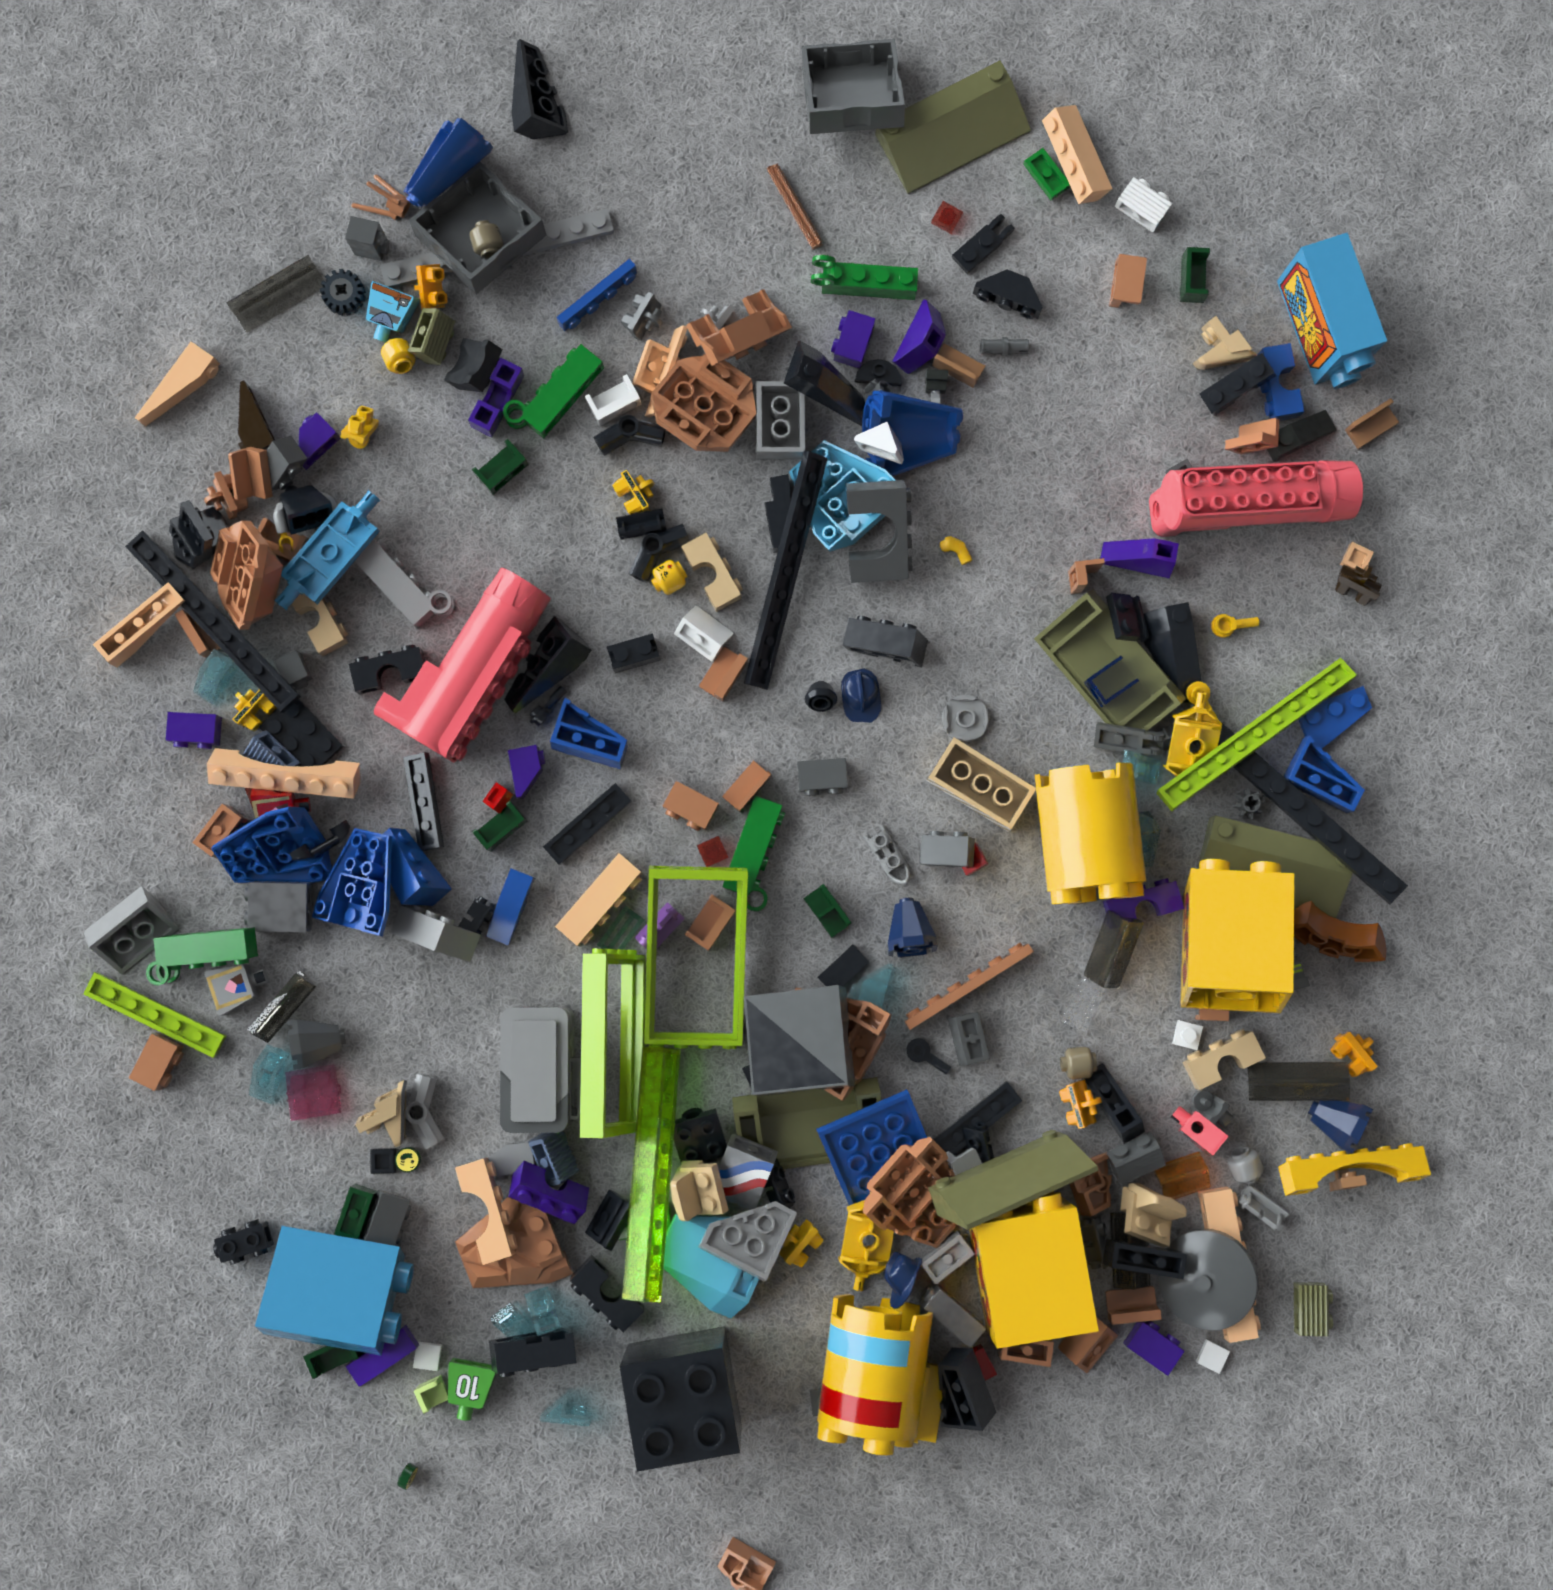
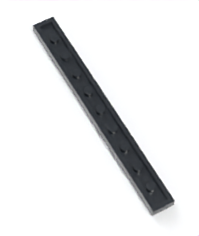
M811 451L803 452L744 684L768 690L828 459Z
M142 530L125 546L162 586L168 582L185 600L181 607L280 712L285 713L301 697L146 532Z
M1223 723L1218 746L1234 735ZM1253 752L1234 766L1241 775L1389 905L1408 887L1405 882L1256 752Z

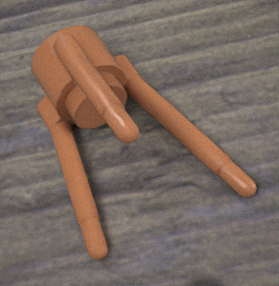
M374 175V179L392 194L369 181L366 184L388 199L386 207L389 208V211L356 203L351 204L353 208L389 216L396 220L398 216L401 218L405 217L411 203L406 200V196L400 194L378 175Z

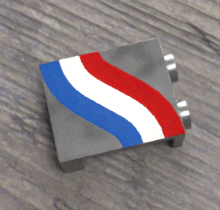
M732 1133L718 1168L726 1200L736 1203L745 1209H755L775 1163L778 1151Z

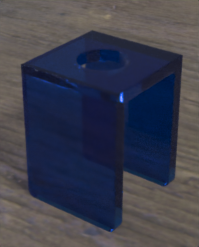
M1119 656L1083 682L1101 708L1139 682L1138 678L1108 699L1103 697L1092 680L1123 659L1122 656Z

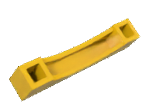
M1413 1143L1399 1145L1398 1149H1391V1146H1382L1372 1152H1369L1368 1148L1353 1151L1354 1154L1338 1151L1327 1157H1324L1323 1153L1310 1155L1309 1159L1293 1156L1286 1158V1163L1278 1167L1285 1196L1308 1194L1318 1188L1317 1183L1324 1176L1344 1169L1362 1168L1380 1171L1395 1177L1397 1183L1419 1181L1431 1175L1424 1147H1413Z

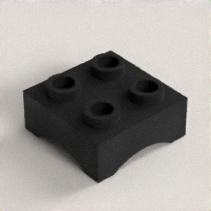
M463 338L460 344L459 359L454 368L446 374L444 381L459 390L483 392L489 385L490 376L500 359L503 349L489 340L480 342Z

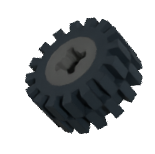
M339 269V273L335 270L331 271L333 275L329 276L327 274L325 276L326 282L323 280L321 282L323 288H320L322 300L328 309L333 313L337 312L338 315L343 316V313H346L348 316L351 315V311H354V313L358 312L357 307L362 308V300L365 301L366 299L364 295L366 291L361 280L350 270L345 272L344 269Z

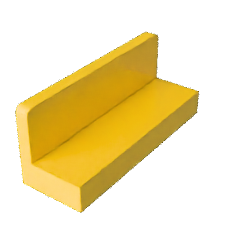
M926 1364L917 1437L914 1438V1443H918V1440L936 1443L941 1415L940 1402L942 1400V1391L939 1390L937 1364Z

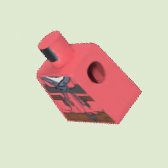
M1179 1106L1171 1115V1118L1181 1125L1178 1131L1208 1156H1213L1229 1137L1197 1111L1190 1114ZM1194 1122L1200 1126L1198 1134L1191 1129Z

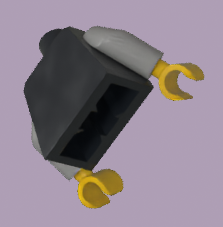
M291 485L285 489V492L280 494L281 502L276 505L273 514L277 535L281 537L279 539L280 552L283 553V544L285 543L291 546V551L294 549L293 539L287 533L290 532L293 535L323 524L338 506L333 496L318 491L312 485L300 488Z

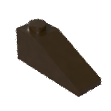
M243 380L240 382L238 435L241 442L238 445L240 449L254 447L267 450L275 438L250 386Z

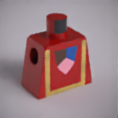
M253 788L251 790L250 796L255 819L266 812L285 807H305L307 812H311L309 797L295 799L293 792Z

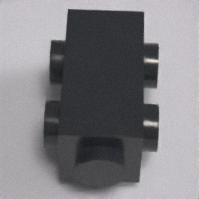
M259 1219L245 1223L244 1229L236 1231V1228L232 1227L221 1231V1236L214 1239L213 1250L215 1256L220 1258L221 1263L229 1261L230 1265L244 1261L245 1255L253 1253V1256L256 1257L268 1253L267 1248L274 1245L268 1222L260 1223Z

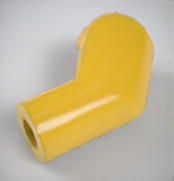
M947 536L940 542V548L943 552L950 550L956 552L961 565L972 561L963 541Z

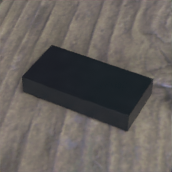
M852 944L817 978L825 986H844L869 961Z

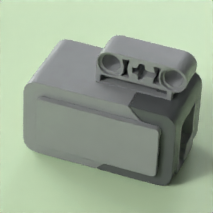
M564 1006L513 1007L506 1009L500 1019V1125L502 1129L509 1133H557L570 1126L574 1120H578L580 1126L581 1057H574L573 1011ZM576 1089H577V1108L575 1107V1090H576Z

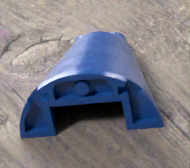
M462 118L456 119L454 124L449 120L445 121L403 193L408 195L406 200L416 207L422 208L423 205H428L491 153L493 146L490 142L483 139L484 136Z
M882 390L873 391V395H869L865 402L862 433L888 422L901 443L904 461L902 464L870 453H868L870 458L865 460L885 469L893 477L955 454L957 444L960 442V433L956 428L963 421L962 409Z

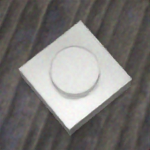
M1178 1020L1172 1044L1198 1050L1203 1026Z

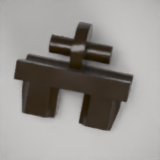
M1370 564L1364 569L1356 566L1354 570L1343 565L1339 572L1335 591L1342 595H1347L1352 588L1358 591L1355 596L1357 603L1366 606L1372 599L1375 601L1378 599L1382 584L1376 582L1378 577L1371 574L1373 566Z

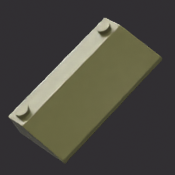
M1001 60L905 108L904 127L876 129L875 136L907 194L1017 139L1030 132L1031 129L1013 82Z
M1094 589L1083 595L1034 638L1105 723L1148 731L1186 699L1137 640H1116L1109 608Z
M1216 815L1209 817L1199 862L1205 859L1226 860L1230 862V870L1250 871V864L1254 862L1268 861L1279 863L1281 865V873H1294V910L1302 904L1312 901L1321 911L1333 918L1337 917L1353 873L1315 840Z
M878 1078L862 1079L854 1086L852 1092L844 1101L825 1090L819 1089L800 1090L795 1093L769 1096L746 1095L732 1097L736 1132L738 1136L778 1151L776 1158L784 1169L831 1163L816 1129L881 1101Z
M1050 1130L1044 1132L1041 1138L951 1178L944 1177L938 1179L935 1182L936 1184L928 1187L937 1215L969 1230L1099 1171V1169L1066 1134Z

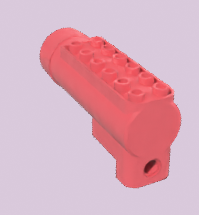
M1308 461L1171 470L1165 475L1161 487L1153 492L1149 498L1152 529L1158 536L1169 537L1186 531L1228 529L1233 526L1300 522L1325 523L1350 520L1355 518L1360 510L1363 498V482L1359 468L1352 461Z
M500 568L492 583L484 591L477 607L440 666L437 667L426 660L402 700L398 701L384 692L374 708V715L451 762L461 761L467 753L466 747L469 742L478 736L480 732L479 726L482 721L488 719L493 711L492 705L496 699H500L506 689L504 686L507 681L516 675L518 671L517 665L522 658H526L529 654L532 642L527 637L534 627L537 626L540 616L551 598L520 576L507 569Z

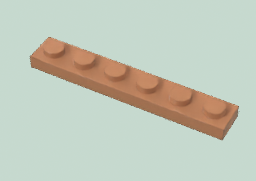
M1020 942L1008 949L1010 954L1003 959L1000 955L988 962L990 967L984 971H981L980 968L967 975L969 980L961 984L959 981L947 988L949 993L940 997L937 994L927 1000V1007L922 1010L916 1007L906 1014L908 1019L904 1020V1023L911 1030L1034 951L1029 944L1022 946Z

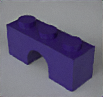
M500 357L490 377V386L482 401H477L468 419L471 428L491 438L493 437L504 416L503 408L505 404L513 399L524 378L521 367Z
M1168 878L1154 882L1155 887L1146 889L1145 884L1143 885L1144 896L1121 899L1110 898L1103 901L1110 928L1115 929L1138 922L1135 910L1138 903L1142 900L1148 901L1154 906L1157 916L1184 909L1177 882H1169Z
M524 1160L512 1175L508 1197L563 1219L566 1222L575 1224L586 1212L589 1188L567 1179L558 1190H554L546 1183V1169Z

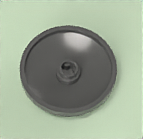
M1214 1229L1188 1231L1170 1243L1167 1249L1178 1250L1187 1254L1184 1280L1158 1275L1161 1295L1173 1314L1186 1324L1202 1330H1222L1241 1321L1253 1307L1259 1288L1257 1268L1247 1249L1232 1236Z

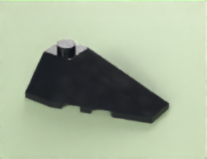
M1189 602L1144 613L1149 639L1143 643L1149 649L1154 661L1186 697L1182 703L1189 702L1186 696L1188 686L1193 682L1201 681L1194 625Z

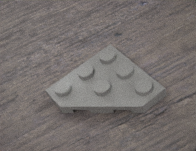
M775 1201L732 1217L718 1220L708 1225L698 1248L765 1282L769 1277L797 1212Z

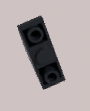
M1008 269L976 282L973 294L977 295L976 297L980 301L995 302L1001 309L1007 311L1013 309L1020 312V315L1027 319H1038L1043 308L1029 277Z

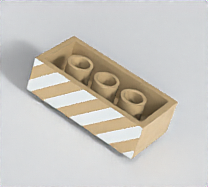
M955 737L951 740L926 780L1007 832L1013 828L1036 791L1035 787Z

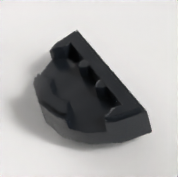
M882 359L870 360L864 363L857 371L854 381L856 383L869 384L876 379L878 383L884 380L892 386L902 385L901 375L897 368L889 361Z

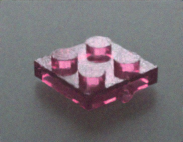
M334 1064L285 1072L286 1095H288L287 1102H289L291 1121L341 1114L339 1094L342 1091L341 1085L338 1084L336 1066Z

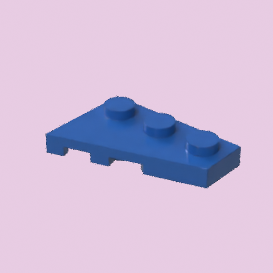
M1364 686L1326 699L1298 721L1304 736H1311L1315 743L1323 749L1372 709Z

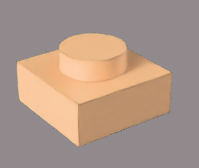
M1351 542L1340 565H1345L1353 570L1356 566L1364 569L1369 564L1374 552Z

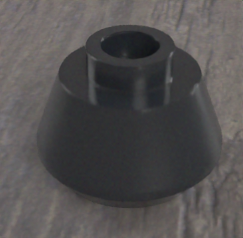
M818 681L809 687L805 695V703L814 711L825 712L836 705L837 695L829 683Z

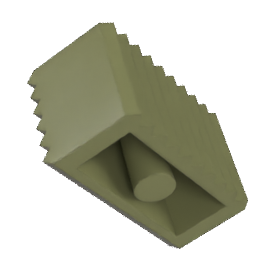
M423 308L415 327L416 330L412 336L413 339L410 340L408 352L426 364L441 365V362L446 357L448 342L454 335L453 328L456 321L439 309Z
M1293 1282L1294 1332L1299 1336H1329V1329L1333 1328V1318L1329 1314V1304L1333 1302L1332 1290L1328 1289V1285L1325 1283Z

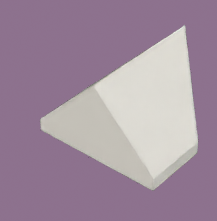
M888 422L858 434L854 439L861 451L902 464L904 461L901 443Z

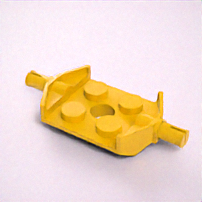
M1197 692L1194 708L1172 715L1175 718L1167 763L1166 765L1163 764V767L1174 776H1178L1218 747L1222 723L1207 712L1205 708L1207 693ZM1195 740H1199L1201 744L1200 749L1195 753H1191L1190 744Z
M865 1200L847 1206L848 1216L841 1256H838L839 1262L849 1271L855 1273L853 1289L856 1291L864 1290L865 1278H868L869 1275L880 1274L885 1270L890 1258L894 1231L879 1228L863 1213ZM865 1236H875L874 1243L869 1246L864 1245L863 1239Z

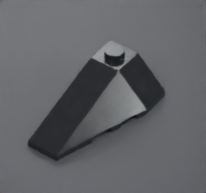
M519 39L516 49L511 112L514 132L533 140L566 135L568 133L566 113L563 106H557L554 99L557 91L555 86H551L545 77L549 71L539 47Z
M798 341L784 384L862 426L865 400L861 393L820 351L802 341Z
M555 615L539 634L536 641L540 645L534 655L529 654L525 661L528 663L525 673L517 675L504 699L514 713L520 711L575 671L592 651L584 639Z

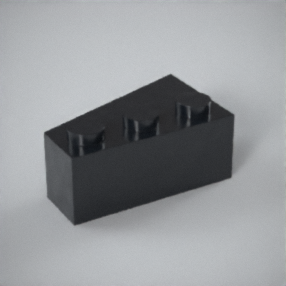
M857 616V619L849 618L843 646L847 650L874 657L893 658L895 662H901V660L911 661L915 663V666L922 668L928 640L914 625L903 623L901 627L895 626L893 622L888 620H880L878 623L872 622L871 618Z
M562 1327L489 1340L492 1371L500 1374V1377L515 1375L517 1371L533 1372L539 1370V1368L559 1367L577 1363L573 1332Z
M952 1347L938 1364L939 1390L942 1391L940 1409L943 1410L941 1427L983 1431L996 1414V1409L973 1348Z

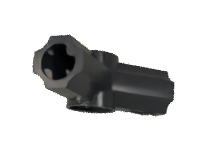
M625 415L619 419L618 423L593 438L605 456L629 441L662 447L666 429L656 423L639 420L632 415ZM628 424L635 426L634 431L630 433L624 432L623 428Z
M680 524L656 534L649 533L645 535L642 539L641 548L628 574L639 581L648 583L653 569L662 554L681 548L682 545L690 542L684 525ZM652 541L658 542L659 548L655 551H650L647 549L648 543Z

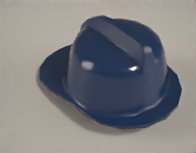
M865 668L846 673L841 681L842 701L846 716L852 722L872 723L881 711V697L877 677Z
M894 1252L887 1262L884 1278L892 1288L890 1299L892 1308L897 1309L901 1307L909 1298L915 1285L918 1270L922 1264L920 1257L913 1260L899 1252Z

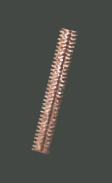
M778 163L769 166L767 172L771 175L770 177L774 180L773 182L780 195L784 197V202H786L787 207L792 212L791 214L795 217L796 222H798L797 224L806 239H808L807 241L811 244V249L822 246L823 240L819 237L820 235H818L814 225L812 226L813 223H811V220L809 221L808 215L806 216L807 213L802 208L803 205L796 198L797 195L795 196L796 193H794V190L792 191L793 188L789 185L790 183L785 178L786 176H784V173L782 174L783 171L779 168L780 166H778Z

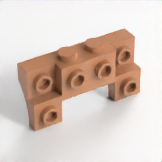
M764 289L742 299L749 316L720 330L717 329L709 314L686 325L696 346L702 345L711 366L734 356L736 360L741 359L749 354V349L754 348L757 351L767 346V340L792 328L786 315L775 307Z

